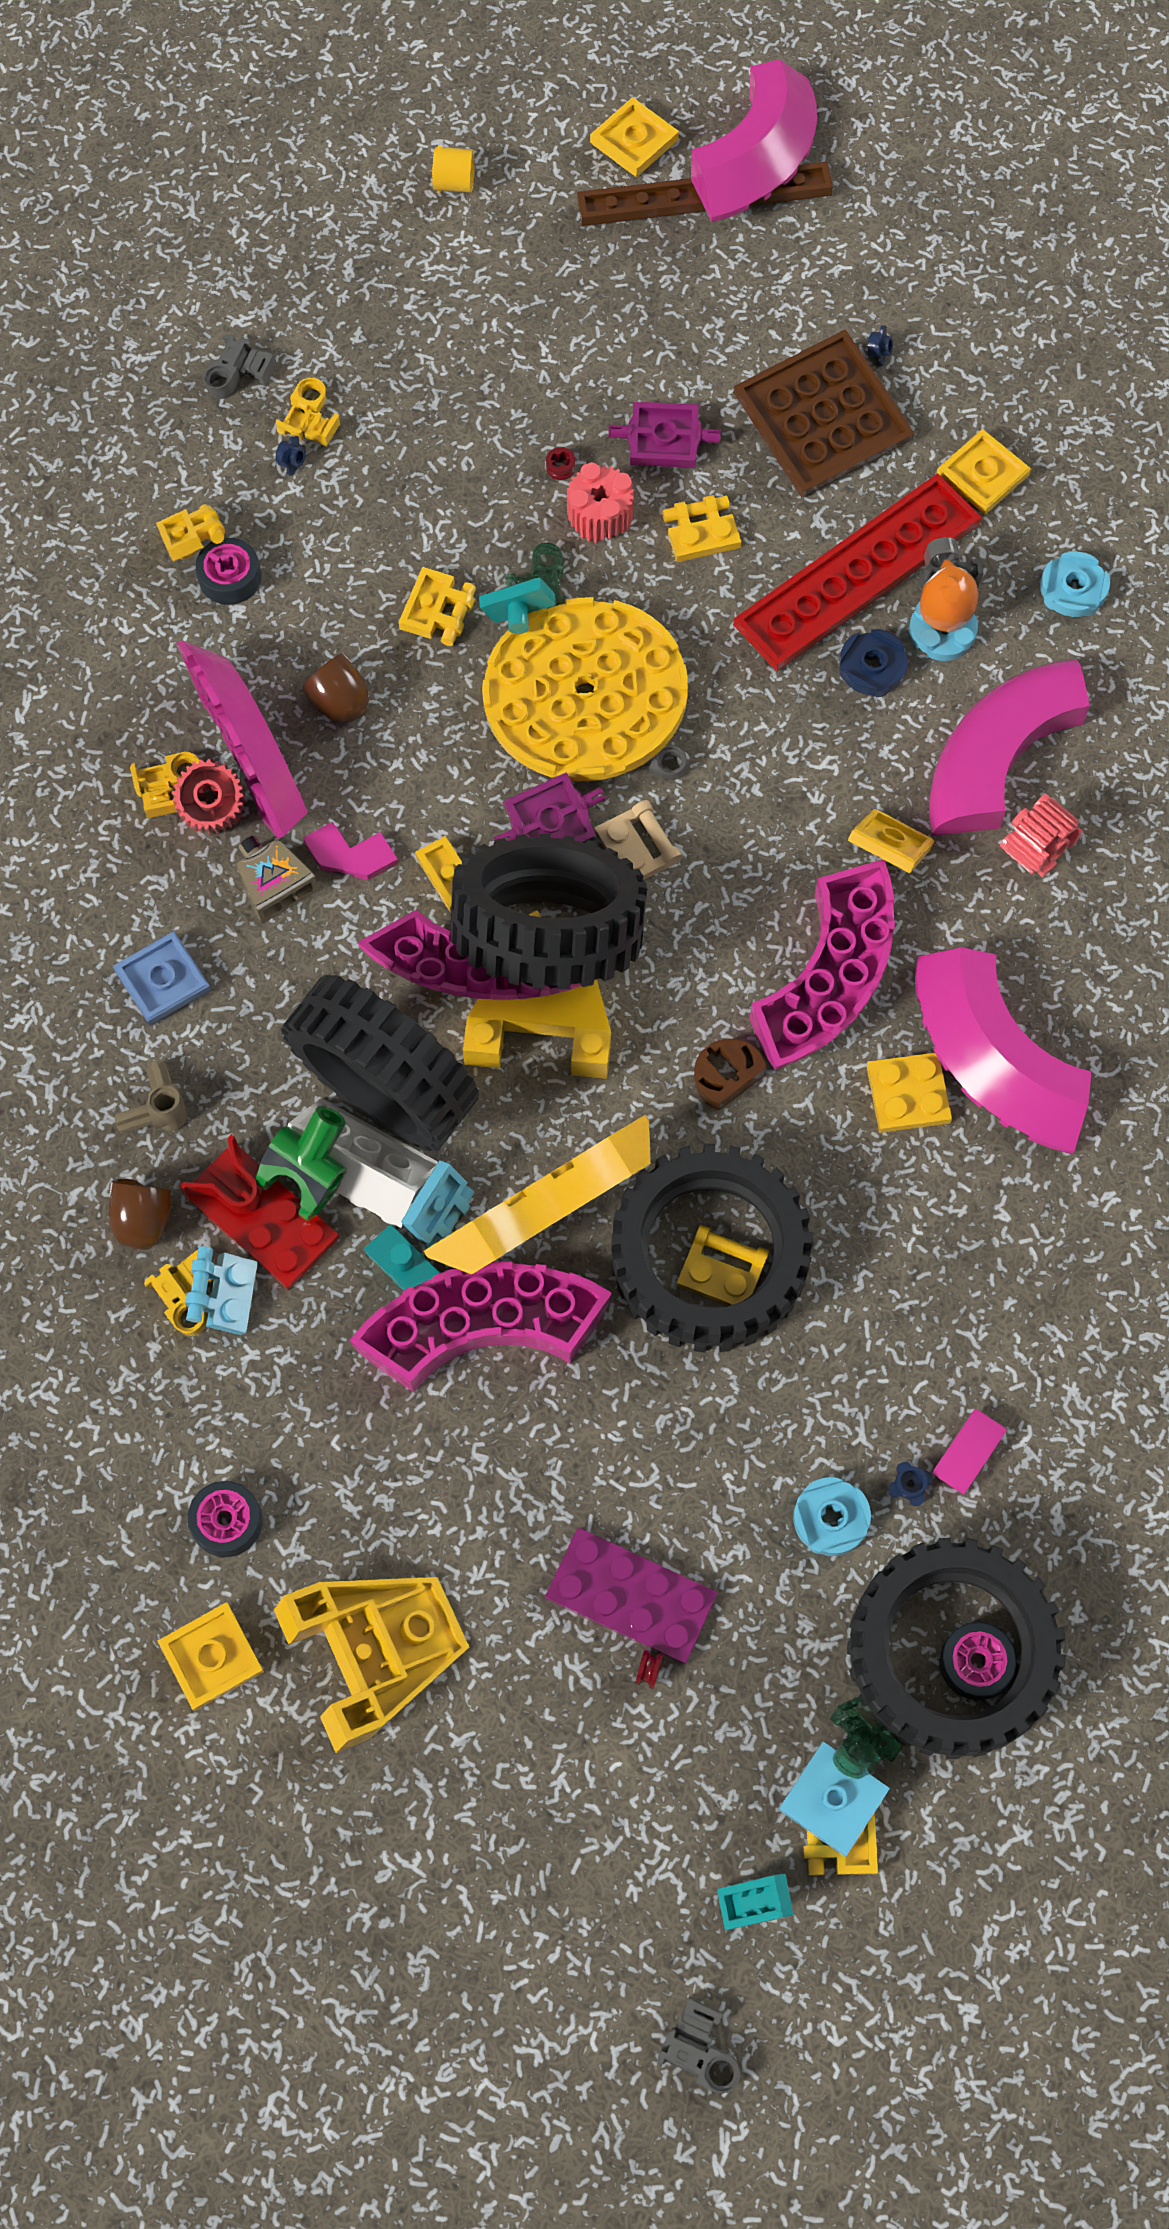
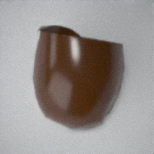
M343 653L335 656L319 668L302 686V690L310 703L321 714L334 721L350 722L363 717L366 713V707L369 703L367 686L362 675Z
M128 1178L114 1179L111 1182L108 1215L115 1239L123 1245L133 1247L136 1251L151 1249L158 1244V1240L163 1236L168 1224L171 1209V1189L144 1186L137 1180Z

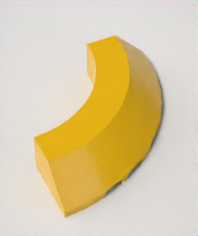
M643 1115L427 1248L424 1250L427 1258L469 1274H473L558 1220L651 1164L649 1119L646 1115Z

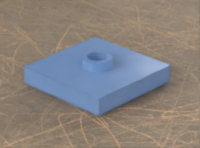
M175 931L113 965L115 973L149 1026L211 991L210 985Z

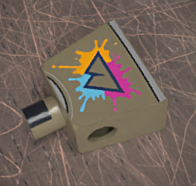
M250 836L240 843L239 850L245 858L239 861L236 867L261 924L318 891L314 874L281 841L274 840L263 847L256 836Z

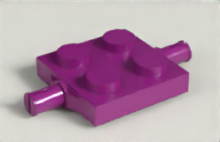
M633 401V415L629 425L609 424L608 438L628 439L631 449L630 465L696 468V453L700 442L720 444L721 429H701L698 419L699 404Z
M567 772L503 801V806L510 818L511 829L494 836L493 839L508 838L507 841L515 840L516 835L527 834L528 838L540 837V834H551V838L564 839V836L575 837V841L584 842L596 836L589 821L588 808L606 801L604 795L591 800V798L603 793V791L598 787L596 790L581 796L573 787Z

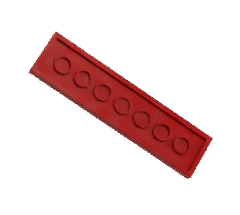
M937 473L734 618L733 626L777 672L924 566V554L927 545L931 541L943 537L953 538L958 541L978 527L982 517Z

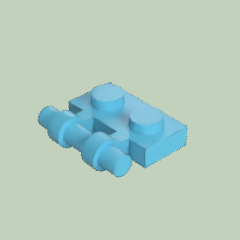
M440 1160L401 1221L418 1240L426 1243L424 1246L426 1249L453 1233L451 1230L459 1217L466 1215L470 1208L468 1203L475 1193L466 1186L468 1182L450 1164Z
M200 1246L198 1248L197 1260H193L191 1266V1273L194 1274L191 1292H188L186 1295L185 1305L188 1306L186 1320L201 1322L203 1311L208 1312L206 1327L238 1335L245 1334L258 1262L222 1253L218 1255L217 1265L211 1262L213 1249ZM208 1279L214 1280L211 1297L206 1294Z

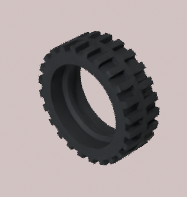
M527 834L516 835L515 840L509 841L505 838L494 840V845L490 847L486 844L477 847L475 855L471 853L466 854L462 858V864H458L454 870L450 923L451 941L453 944H457L456 951L461 957L469 956L468 963L476 969L480 967L485 968L486 975L495 979L499 976L506 977L510 984L519 986L521 982L533 984V988L544 989V985H557L558 989H570L571 984L580 983L582 987L594 985V980L599 978L605 982L614 978L616 970L621 973L630 968V961L635 962L639 957L643 941L647 883L643 882L644 876L639 869L633 870V863L629 859H619L618 852L611 848L606 850L600 849L596 842L588 840L586 843L575 841V837L564 836V839L551 838V834H540V837L528 838ZM527 902H552L580 908L591 914L573 918H542L522 914L506 907Z
M330 974L320 977L282 1025L281 1033L284 1035L285 1043L291 1046L292 1053L303 1061L302 1064L309 1071L313 1072L323 1085L328 1086L336 1093L337 1097L349 1103L361 1115H365L374 1121L377 1126L390 1131L400 1140H407L412 1146H421L427 1151L440 1150L479 1099V1090L476 1088V1082L467 1075L468 1070L463 1064L454 1059L455 1055L448 1048L443 1047L431 1032H426L417 1024L415 1019L399 1011L396 1005L390 1001H384L374 991L368 988L363 989L357 982L350 979L345 981L341 976H331Z
M704 1144L703 1152L691 1154L690 1146L679 1148L678 1157L670 1161L665 1154L655 1159V1168L652 1171L648 1172L643 1168L636 1175L635 1186L632 1189L626 1188L622 1195L621 1207L615 1212L611 1237V1266L613 1275L617 1279L618 1293L621 1299L626 1298L628 1301L629 1312L635 1319L641 1317L647 1322V1331L654 1336L659 1331L669 1336V1344L679 1347L682 1341L695 1344L694 1351L705 1352L706 1346H719L720 1352L731 1351L732 1344L743 1341L745 1347L755 1343L757 1335L764 1331L769 1335L777 1328L778 1321L783 1316L785 1318L789 1316L805 1285L812 1259L810 1256L813 1245V1232H809L808 1229L810 1216L807 1208L801 1209L799 1205L800 1193L795 1185L789 1189L783 1183L785 1174L778 1167L769 1172L763 1167L765 1158L754 1154L751 1160L740 1157L741 1148L730 1145L729 1153L715 1152V1144ZM711 1190L729 1193L749 1202L766 1220L774 1244L773 1263L765 1281L748 1298L730 1306L702 1307L676 1298L658 1281L652 1270L648 1255L650 1230L660 1212L670 1202L682 1195L696 1191Z
M951 1537L939 1538L935 1544L925 1546V1543L922 1542L914 1545L909 1552L902 1556L900 1554L896 1555L871 1580L858 1602L849 1626L851 1633L850 1639L847 1642V1655H850L852 1665L849 1672L852 1682L856 1681L861 1693L858 1698L863 1707L868 1705L876 1716L873 1721L881 1729L885 1726L896 1735L894 1740L904 1746L907 1743L920 1748L919 1753L928 1756L935 1753L946 1755V1759H959L962 1756L971 1755L975 1758L1010 1744L1031 1729V1726L1042 1718L1049 1709L1048 1704L1051 1698L1057 1694L1061 1682L1058 1681L1059 1673L1065 1668L1066 1655L1061 1654V1643L1066 1639L1064 1627L1058 1628L1055 1615L1059 1613L1055 1601L1048 1603L1042 1593L1046 1585L1039 1577L1033 1581L1023 1571L1027 1564L1019 1558L1013 1563L1002 1556L1004 1549L992 1545L990 1549L977 1546L978 1540L966 1538L963 1543H951ZM944 1582H960L976 1586L995 1597L1014 1620L1021 1642L1019 1672L1009 1692L989 1709L964 1716L935 1712L912 1698L896 1677L889 1654V1636L892 1623L901 1606L912 1595L925 1587Z

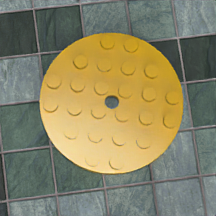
M594 597L566 599V604L529 613V630L527 632L514 634L508 629L495 645L487 661L488 667L482 686L483 703L488 723L498 742L514 759L540 774L554 778L567 772L571 781H596L630 772L658 754L671 740L683 719L688 698V676L686 664H684L679 652L678 644L662 624L632 605L614 600L613 604L594 601ZM589 683L594 686L593 693L578 694L576 690L580 684Z

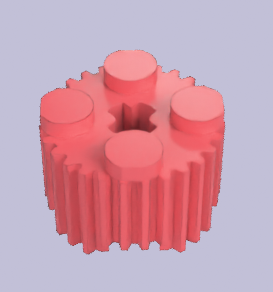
M591 462L583 465L581 473L577 472L576 477H572V482H569V488H567V515L571 526L575 527L576 532H580L582 539L587 537V541L593 539L594 543H597L598 540L604 541L605 537L611 539L612 535L617 537L618 532L628 531V526H631L633 520L634 490H632V481L629 475L620 473L619 469L614 471L612 466L610 468H607L606 465L600 467L596 463Z
M200 759L199 764L195 761L192 762L191 767H186L187 772L182 771V777H177L176 779L178 784L174 785L175 791H172L175 809L183 822L185 821L187 826L194 831H200L202 834L207 831L208 835H211L212 831H215L216 834H219V830L226 832V827L231 829L232 825L238 823L242 817L241 810L245 809L243 803H246L242 783L237 774H234L231 768L227 769L224 763L220 766L218 761L212 763L210 759H207L206 762ZM207 790H212L214 795H218V798L214 799L212 804L201 801V797H206L204 792Z
M1045 793L1037 800L1033 810L1029 811L1027 808H1024L1012 821V825L1016 827L1015 831H1012L1004 838L1000 847L1029 873L1035 874L1037 872L1041 877H1044L1045 874L1047 875L1058 864L1055 860L1062 855L1066 848H1072L1077 843L1083 830L1078 827L1079 820Z

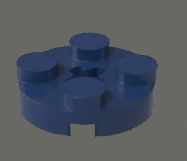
M871 629V633L860 635V632L853 634L847 639L841 650L839 660L840 676L848 686L859 693L883 697L888 692L896 689L905 678L908 667V657L904 652L905 647L899 638L884 630ZM874 657L880 659V667H870L864 660H873Z

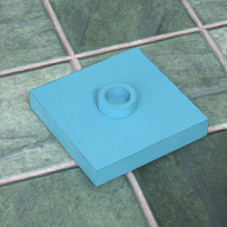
M822 1742L778 1810L846 1857L890 1788L831 1746Z

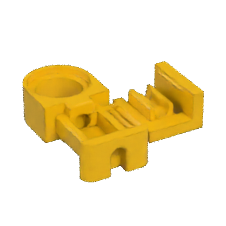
M306 378L298 383L290 396L292 408L284 421L276 420L277 432L282 435H286L289 432L291 436H298L299 441L304 439V432L305 438L327 447L340 425L339 414L335 413L330 420L329 418H322L320 411L326 402L325 385L317 378ZM311 389L317 390L320 393L316 400H306L302 395L305 391Z
M180 752L165 756L166 764L139 770L136 769L135 763L131 764L130 770L137 795L143 799V807L147 819L177 812L169 794H172V791L175 790L174 785L178 784L177 777H182L177 774L178 767L184 763L192 764L194 761L199 764L200 760L195 754Z
M198 1250L179 1263L176 1268L170 1264L164 1265L159 1269L160 1275L156 1277L151 1275L144 1282L145 1287L149 1290L151 1288L156 1290L169 1308L164 1313L173 1326L187 1336L199 1335L207 1328L208 1312L203 1311L201 1322H198L194 1327L184 1328L181 1324V1316L188 1309V1306L185 1305L186 1295L192 1289L194 1274L191 1273L192 1261L197 1260Z

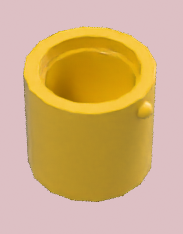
M442 145L435 147L432 166L433 190H437L439 193L442 191L471 193L474 180V149L447 148Z

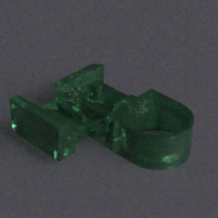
M548 542L538 544L533 550L531 559L532 575L527 574V577H516V574H506L505 588L512 586V581H515L516 585L540 577L555 593V606L565 604L566 596H560L559 578H562L564 571L563 556L560 548ZM542 554H548L555 559L556 563L551 566H545L537 558Z
M859 1697L838 1705L830 1717V1720L836 1726H840L848 1734L847 1738L842 1741L834 1753L833 1762L840 1772L853 1779H860L871 1774L879 1762L885 1758L893 1763L902 1750L901 1744L881 1725L876 1724L874 1729L871 1730L872 1726L856 1711L862 1702ZM885 1740L887 1745L882 1747L881 1743Z

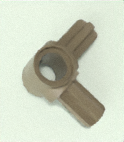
M152 1061L151 1065L146 1068L151 1086L148 1098L145 1099L146 1104L115 1115V1123L121 1134L152 1124L155 1129L162 1128L167 1131H173L181 1128L186 1123L188 1111L184 1105L180 1088L172 1084L168 1066L164 1061ZM168 1106H173L168 1110H164Z

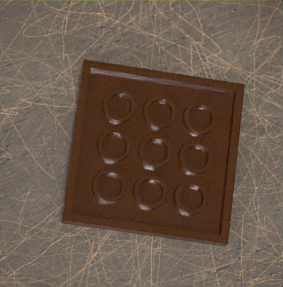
M846 329L734 386V395L801 498L911 441L915 434Z

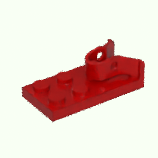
M231 1134L227 1138L228 1148L193 1183L183 1182L179 1188L183 1196L289 1291L340 1238L339 1234L317 1215L310 1221L302 1218L299 1215L301 1201L278 1180L268 1190L259 1187L256 1183V1176L260 1164L239 1147L235 1136Z

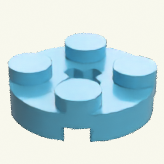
M1078 551L1063 553L1060 558L1055 559L1053 562L1051 560L1044 569L1040 583L1044 603L1049 609L1065 616H1091L1103 605L1110 587L1109 574L1106 570L1104 573L1103 569L1098 565L1099 561L1090 554ZM1072 579L1079 580L1078 584L1083 586V588L1072 589L1067 584L1071 583Z
M918 602L911 616L909 635L913 645L917 649L919 647L922 652L927 653V657L938 661H950L960 658L973 645L978 631V623L974 614L963 628L948 632V634H942L940 630H935L923 620L920 613V602Z
M828 1477L816 1480L809 1484L797 1499L793 1513L794 1527L800 1540L814 1553L826 1556L847 1554L853 1551L867 1534L871 1521L869 1503L861 1490L856 1486L854 1488L851 1484L843 1482L844 1480ZM832 1507L834 1512H841L842 1518L837 1521L838 1526L831 1527L829 1523L823 1522L821 1517L826 1514L825 1508Z

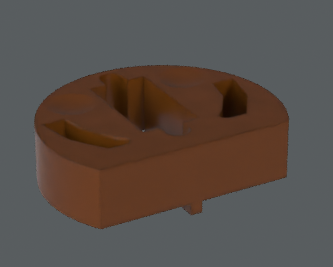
M722 1039L711 1043L699 1054L694 1067L695 1087L699 1096L706 1104L717 1110L724 1108L766 1075V1064L761 1053L748 1042L739 1039ZM746 1051L753 1063V1066L749 1069L746 1068V1057L744 1054ZM709 1053L714 1054L715 1057L721 1054L736 1071L737 1081H734L732 1078L726 1080L710 1063Z

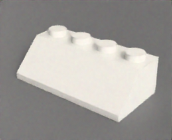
M323 1098L319 1099L288 1123V1127L302 1136L317 1107L324 1106L339 1112L344 1117L346 1125L329 1156L346 1167L347 1171L336 1192L348 1198L354 1205L364 1207L379 1215L386 1223L397 1225L400 1228L404 1226L401 1223L403 1217L438 1163L436 1160Z

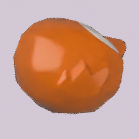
M946 559L939 571L923 586L920 599V613L923 620L935 630L953 632L963 628L973 617L978 604L979 592L975 579L966 570L956 567L950 560Z

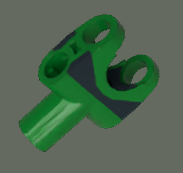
M319 1106L315 1109L302 1136L288 1126L283 1127L273 1138L262 1158L256 1176L257 1185L264 1190H268L278 1180L280 1175L292 1178L301 1190V1209L299 1215L306 1221L313 1219L336 1193L346 1174L347 1168L329 1156L346 1125L344 1117L334 1109Z

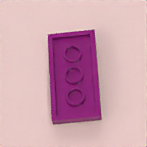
M577 1527L545 1595V1599L686 1665L718 1592Z

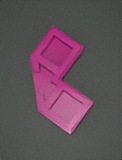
M333 822L303 837L305 846L320 870L332 873L337 871L354 875L355 878L370 880L398 864L397 857L381 832L352 848H349Z

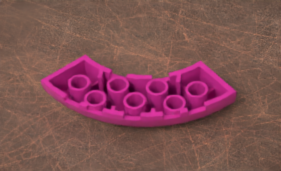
M1077 659L1048 663L1008 679L981 698L962 718L949 736L933 775L929 802L931 836L1000 828L1006 812L1004 801L1005 780L1016 760L1028 746L1039 738H1044L1056 731L1069 727L1083 725L1090 705L1084 676Z
M491 1262L473 1274L455 1268L434 1275L432 1279L414 1288L411 1286L402 1291L399 1297L385 1307L379 1308L366 1320L349 1341L353 1348L366 1360L412 1392L433 1371L447 1361L471 1350L488 1346L518 1345L531 1347L555 1355L570 1364L600 1322L611 1301L612 1292L571 1272L568 1274L540 1264L532 1266L513 1264V1262Z

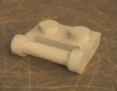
M648 800L640 801L632 809L594 827V832L605 850L611 848L618 852L619 859H629L633 863V870L639 869L644 876L643 880L679 863L683 858L678 847L672 846L652 814L654 809ZM641 820L660 851L661 856L653 859L632 824Z

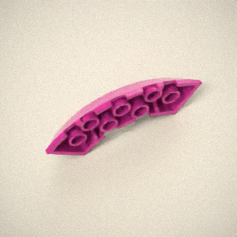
M780 59L750 66L749 98L752 106L742 122L722 138L692 149L691 181L711 222L744 212L749 209V204L760 198L767 200L771 197V192L780 184L786 185L795 176L799 164L810 153L817 127V105L814 92L807 77Z
M183 640L177 642V647L203 706L214 723L217 724L241 772L244 771L246 775L244 781L263 822L277 839L283 837L308 812L288 766L256 702L228 658Z
M878 860L817 879L814 896L820 917V939L813 955L808 961L806 968L793 982L791 981L774 994L752 1003L750 1011L751 1024L762 1053L775 1070L809 1056L835 1039L856 1019L877 989L887 966L895 926L894 895L885 860Z
M417 909L358 942V947L389 971L410 982L455 996L491 1000L528 999L553 995L582 986L579 983L571 984L570 989H558L557 985H544V989L533 988L531 983L521 982L518 986L508 983V978L499 976L495 979L486 975L485 968L480 967L476 969L468 963L469 956L461 957L456 951L457 944H453L451 941L450 930L435 924Z
M960 947L918 956L916 960L915 984L917 1001H920L923 1015L922 1024L924 1029H928L931 1040L935 1045L933 1050L946 1071L950 1070L956 1080L963 1086L961 1088L963 1093L979 1108L983 1106L990 1113L1000 1119L999 1123L1004 1127L1008 1128V1126H1011L1028 1135V1140L1045 1147L1073 1154L1089 1104L1092 1072L1074 1067L1051 1056L1036 1045L1019 1028L1010 1015L1000 993L996 973V954Z

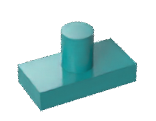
M540 577L479 596L480 609L494 623L508 620L509 631L514 634H522L529 630L528 613L556 605L555 593Z
M391 1224L364 1248V1252L403 1291L411 1286L414 1288L432 1279L434 1275L440 1274Z
M785 1874L773 1875L717 1889L725 1930L794 1916Z

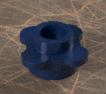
M881 325L880 332H871L868 340L869 358L878 359L879 366H883L885 357L890 356L893 350L892 336H887L886 325Z
M292 435L289 441H281L276 450L277 464L285 467L286 473L293 476L297 467L303 465L306 456L305 448L301 447L299 437Z
M902 1462L896 1468L898 1474L895 1481L890 1483L888 1487L889 1493L892 1497H902L909 1500L911 1505L919 1506L925 1500L923 1494L926 1487L932 1483V1475L926 1470L922 1471L918 1467L911 1466L908 1462ZM913 1481L914 1486L908 1487L907 1482Z

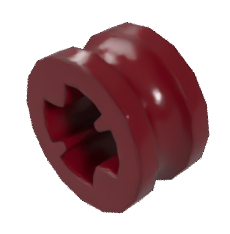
M556 447L550 450L546 456V471L548 475L556 480L570 478L575 472V456L573 452L565 447ZM562 460H566V465L562 464L559 468L555 467V462L560 463Z
M644 1649L635 1684L640 1685L642 1682H646L649 1684V1688L654 1689L663 1654L658 1653L657 1656H651L649 1651Z

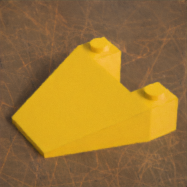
M597 980L591 986H580L572 990L542 997L513 1000L477 999L467 1016L463 1044L464 1065L500 1068L505 1031L574 1038L571 1058L572 1076L607 1079L611 1048V1029Z
M438 1577L318 1582L284 1595L274 1608L276 1617L289 1645L324 1631L352 1696L331 1704L320 1716L335 1753L371 1739L469 1648Z

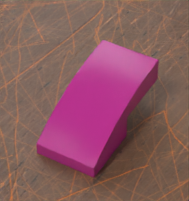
M975 1408L932 1474L964 1495L1008 1429Z

